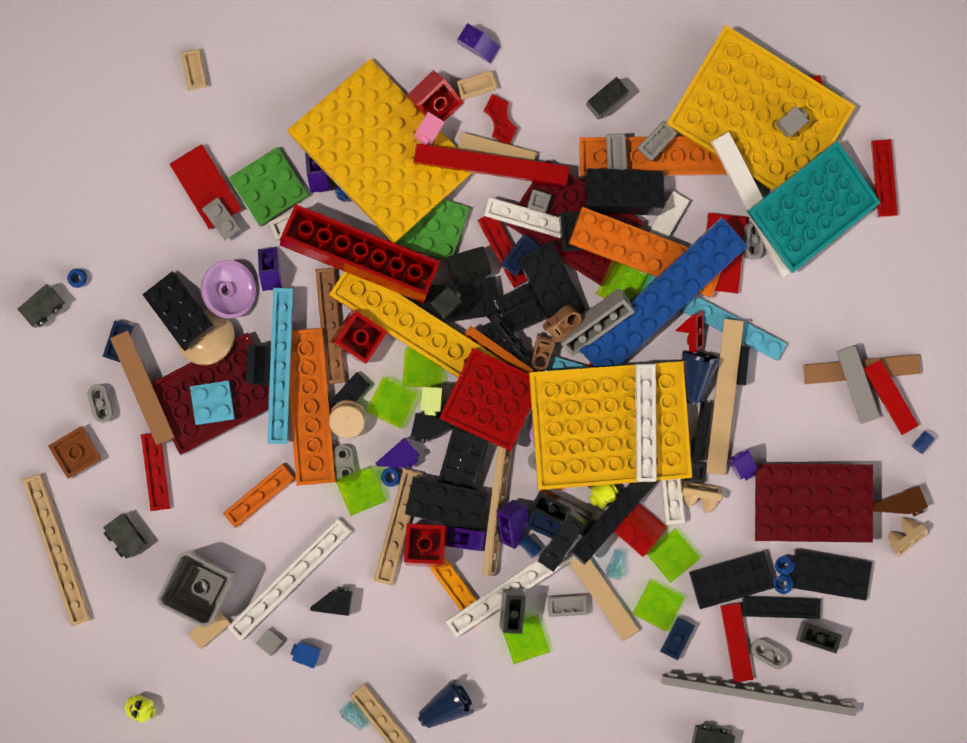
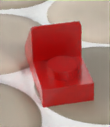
M699 310L691 315L675 330L676 332L689 333L687 337L689 352H698L704 348V310Z

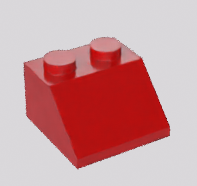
M434 70L406 95L407 99L424 117L429 112L442 121H445L463 104V101L445 78Z
M638 503L615 529L614 533L641 557H644L656 544L667 527Z

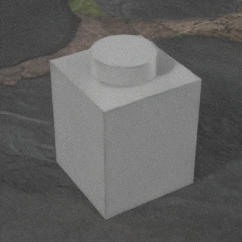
M795 106L777 120L775 124L788 138L809 120L806 118V112L802 108Z

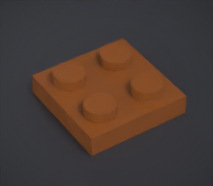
M83 426L78 427L48 445L67 479L72 478L102 460Z

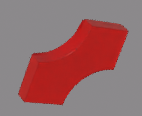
M492 94L483 110L491 118L494 125L492 138L510 145L518 128L508 118L507 108L509 102Z

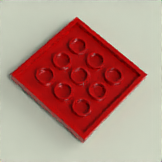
M472 348L439 419L505 450L511 451L531 408L529 374Z

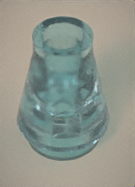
M614 550L605 570L607 572L606 577L621 580V577L624 576L625 552Z
M351 701L345 704L339 711L342 715L341 718L355 726L359 731L368 723L357 705Z

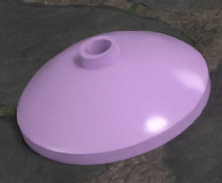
M224 260L213 264L204 274L201 283V295L205 305L213 314L222 318H236L245 314L253 305L256 296V284L253 275L247 267L237 261ZM222 287L225 288V293H222Z

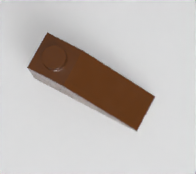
M919 485L873 502V512L912 514L913 516L924 513L923 509L928 507Z

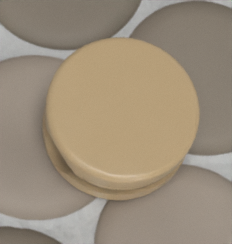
M342 400L333 406L329 417V426L333 433L339 437H356L364 428L366 413L359 403L352 400Z

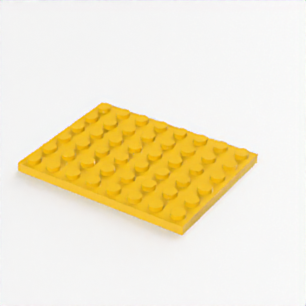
M725 25L665 125L717 157L718 155L711 141L729 132L753 179L770 190H774L836 140L854 110L855 105ZM793 107L802 108L806 112V118L809 121L792 136L786 138L775 122Z
M371 58L287 129V133L393 243H396L472 174V172L413 164L416 143L420 144L414 135L425 117L407 99L406 94ZM441 131L431 145L458 150Z
M683 361L653 363L656 364L657 481L692 478ZM635 365L529 372L537 490L636 482Z

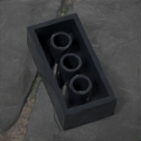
M587 168L583 175L584 208L604 214L660 216L665 208L663 171Z

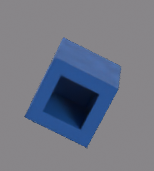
M299 641L298 645H293L290 655H293L292 661L314 669L322 649Z

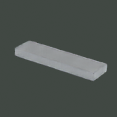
M852 345L836 351L860 423L864 424L880 418L856 346Z

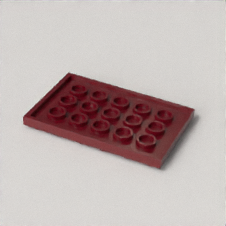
M547 159L546 162H545V163L554 164V163H552L551 161H549L548 159ZM568 174L566 187L532 182L518 203L519 206L527 208L532 190H537L551 195L546 214L559 217L561 212H580L581 207H584L583 182L571 174ZM600 213L639 229L644 223L631 214ZM505 223V225L519 234L528 236L539 246L552 241L562 262L601 287L617 265V262L583 249L581 251L561 252L560 238Z
M249 333L236 338L231 351L221 361L212 365H197L190 362L152 382L175 436L172 440L180 455L269 409L270 385L246 384L247 344L255 345ZM229 381L235 419L196 425L190 386Z
M755 463L758 468L755 470V541L873 543V465Z

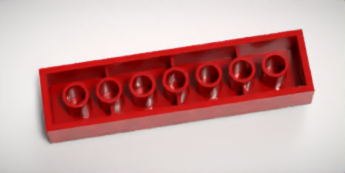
M295 204L280 238V246L422 303L426 300L440 261Z

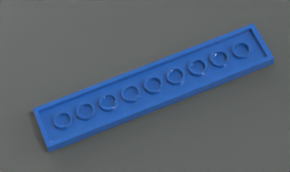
M721 217L631 300L635 311L633 314L590 345L582 347L579 351L595 368L619 366L744 251L748 245Z

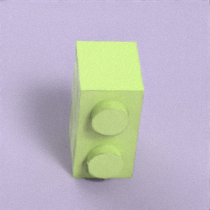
M422 387L421 411L425 412L424 415L436 416L437 413H441L442 388Z

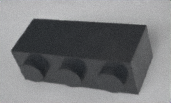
M547 489L539 491L530 508L559 524H562L571 509L575 510L588 519L580 535H583L593 516V513Z
M571 509L539 556L538 562L554 572L586 526L588 519Z

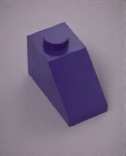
M469 23L466 24L457 39V44L488 63H491L500 48L484 32Z
M305 152L310 192L330 190L328 175Z
M277 246L258 249V269L262 291L282 288Z
M403 438L375 464L380 467L406 468L409 466L412 468L419 462L417 458L420 455Z
M748 449L741 450L727 459L739 480L743 478L745 481L755 475L754 471L758 469Z
M512 500L496 511L501 543L515 549L524 534L529 520L527 506Z
M446 526L448 529L446 546L485 551L487 532Z

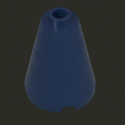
M689 350L682 351L687 404L696 405L697 402L702 401L719 366L721 359H718L717 356L704 352L693 354Z
M451 680L419 711L418 720L423 727L432 728L474 713V709H470L472 701L462 685L457 686L455 684L458 682L457 680Z

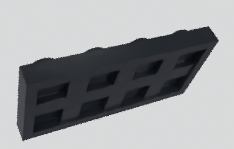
M548 241L517 258L547 319L566 305L572 306L578 313L586 310L552 241Z
M173 271L142 294L184 351L215 328L214 324Z
M495 276L475 279L466 284L455 286L454 283L432 285L425 302H421V307L444 323L487 317L491 312L498 311L493 299L498 297ZM447 287L451 290L455 288L462 297L460 299L462 305L445 320L432 307L431 302Z
M453 425L438 481L476 489L489 442Z
M413 476L405 515L481 531L489 492Z
M795 549L793 557L794 570L790 575L793 580L794 589L866 601L872 562Z
M763 550L689 571L700 610L775 588Z

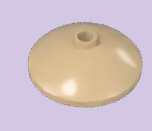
M202 309L215 328L186 351L179 344L178 347L184 357L190 362L197 365H212L221 361L229 354L234 344L235 331L228 318L219 317L209 309Z

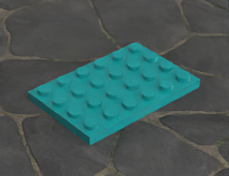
M834 141L749 208L747 212L789 272L793 273L881 202L840 143Z

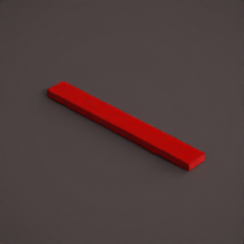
M417 143L413 163L565 187L567 186L569 166Z

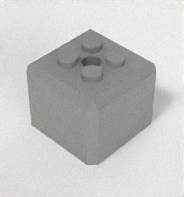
M192 550L178 555L157 600L160 606L202 627H206L216 622L237 577L234 571ZM197 582L205 584L206 588L203 593L195 590Z

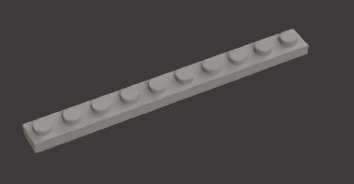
M667 672V676L662 675L661 678L663 685L856 716L857 708L853 707L852 703L845 701L835 704L832 703V699L821 698V701L813 700V696L802 695L799 698L794 697V693L785 691L782 692V695L775 694V690L763 688V691L755 690L756 687L749 685L739 688L736 687L735 683L725 682V685L717 684V680L706 679L703 682L698 681V677L686 676V679L678 678L679 674Z

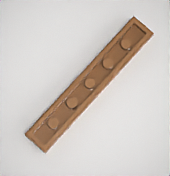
M335 268L315 269L320 326L323 328L327 384L346 383L343 350L330 342L340 327L338 301L329 296L336 285Z
M126 331L110 338L155 444L159 445L175 438L130 332Z
M919 355L861 360L864 368L874 361L881 359L890 377L921 374ZM840 362L803 365L804 384L846 381Z

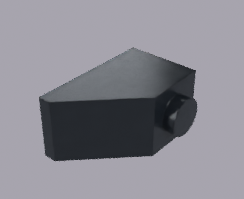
M415 413L411 436L415 437L414 441L425 443L426 440L433 439L453 425L436 417Z
M337 586V590L333 589L312 605L310 611L349 616L353 592L349 591L348 587Z

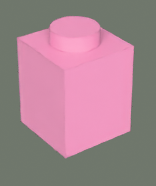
M428 112L414 137L420 144L431 146L445 122Z

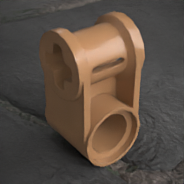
M566 305L544 322L543 329L552 335L554 342H560L581 324L582 317L572 306Z
M537 333L531 365L535 371L542 372L549 365L555 342L551 338L541 336L539 333ZM543 358L546 365L538 367L535 364V360Z

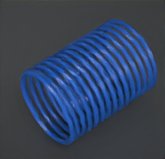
M923 431L924 433L912 444V447L921 454L935 440L926 431Z
M529 535L519 543V545L526 543L535 548L533 551L525 550L531 558L542 550Z

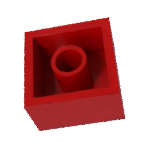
M351 310L330 342L360 363L367 364L387 334V331L357 310Z
M406 524L405 565L445 568L448 530L446 526Z

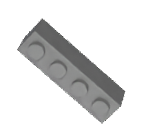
M618 288L582 314L581 324L560 341L561 345L572 356L576 355L582 347L590 345L633 314L635 311L631 300Z

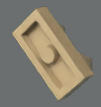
M683 480V500L690 507L699 498H702V507L706 514H708L715 508L718 501H721L722 488Z
M902 517V528L906 536L897 532H889V544L897 558L928 535L927 528L923 524H919L910 518Z

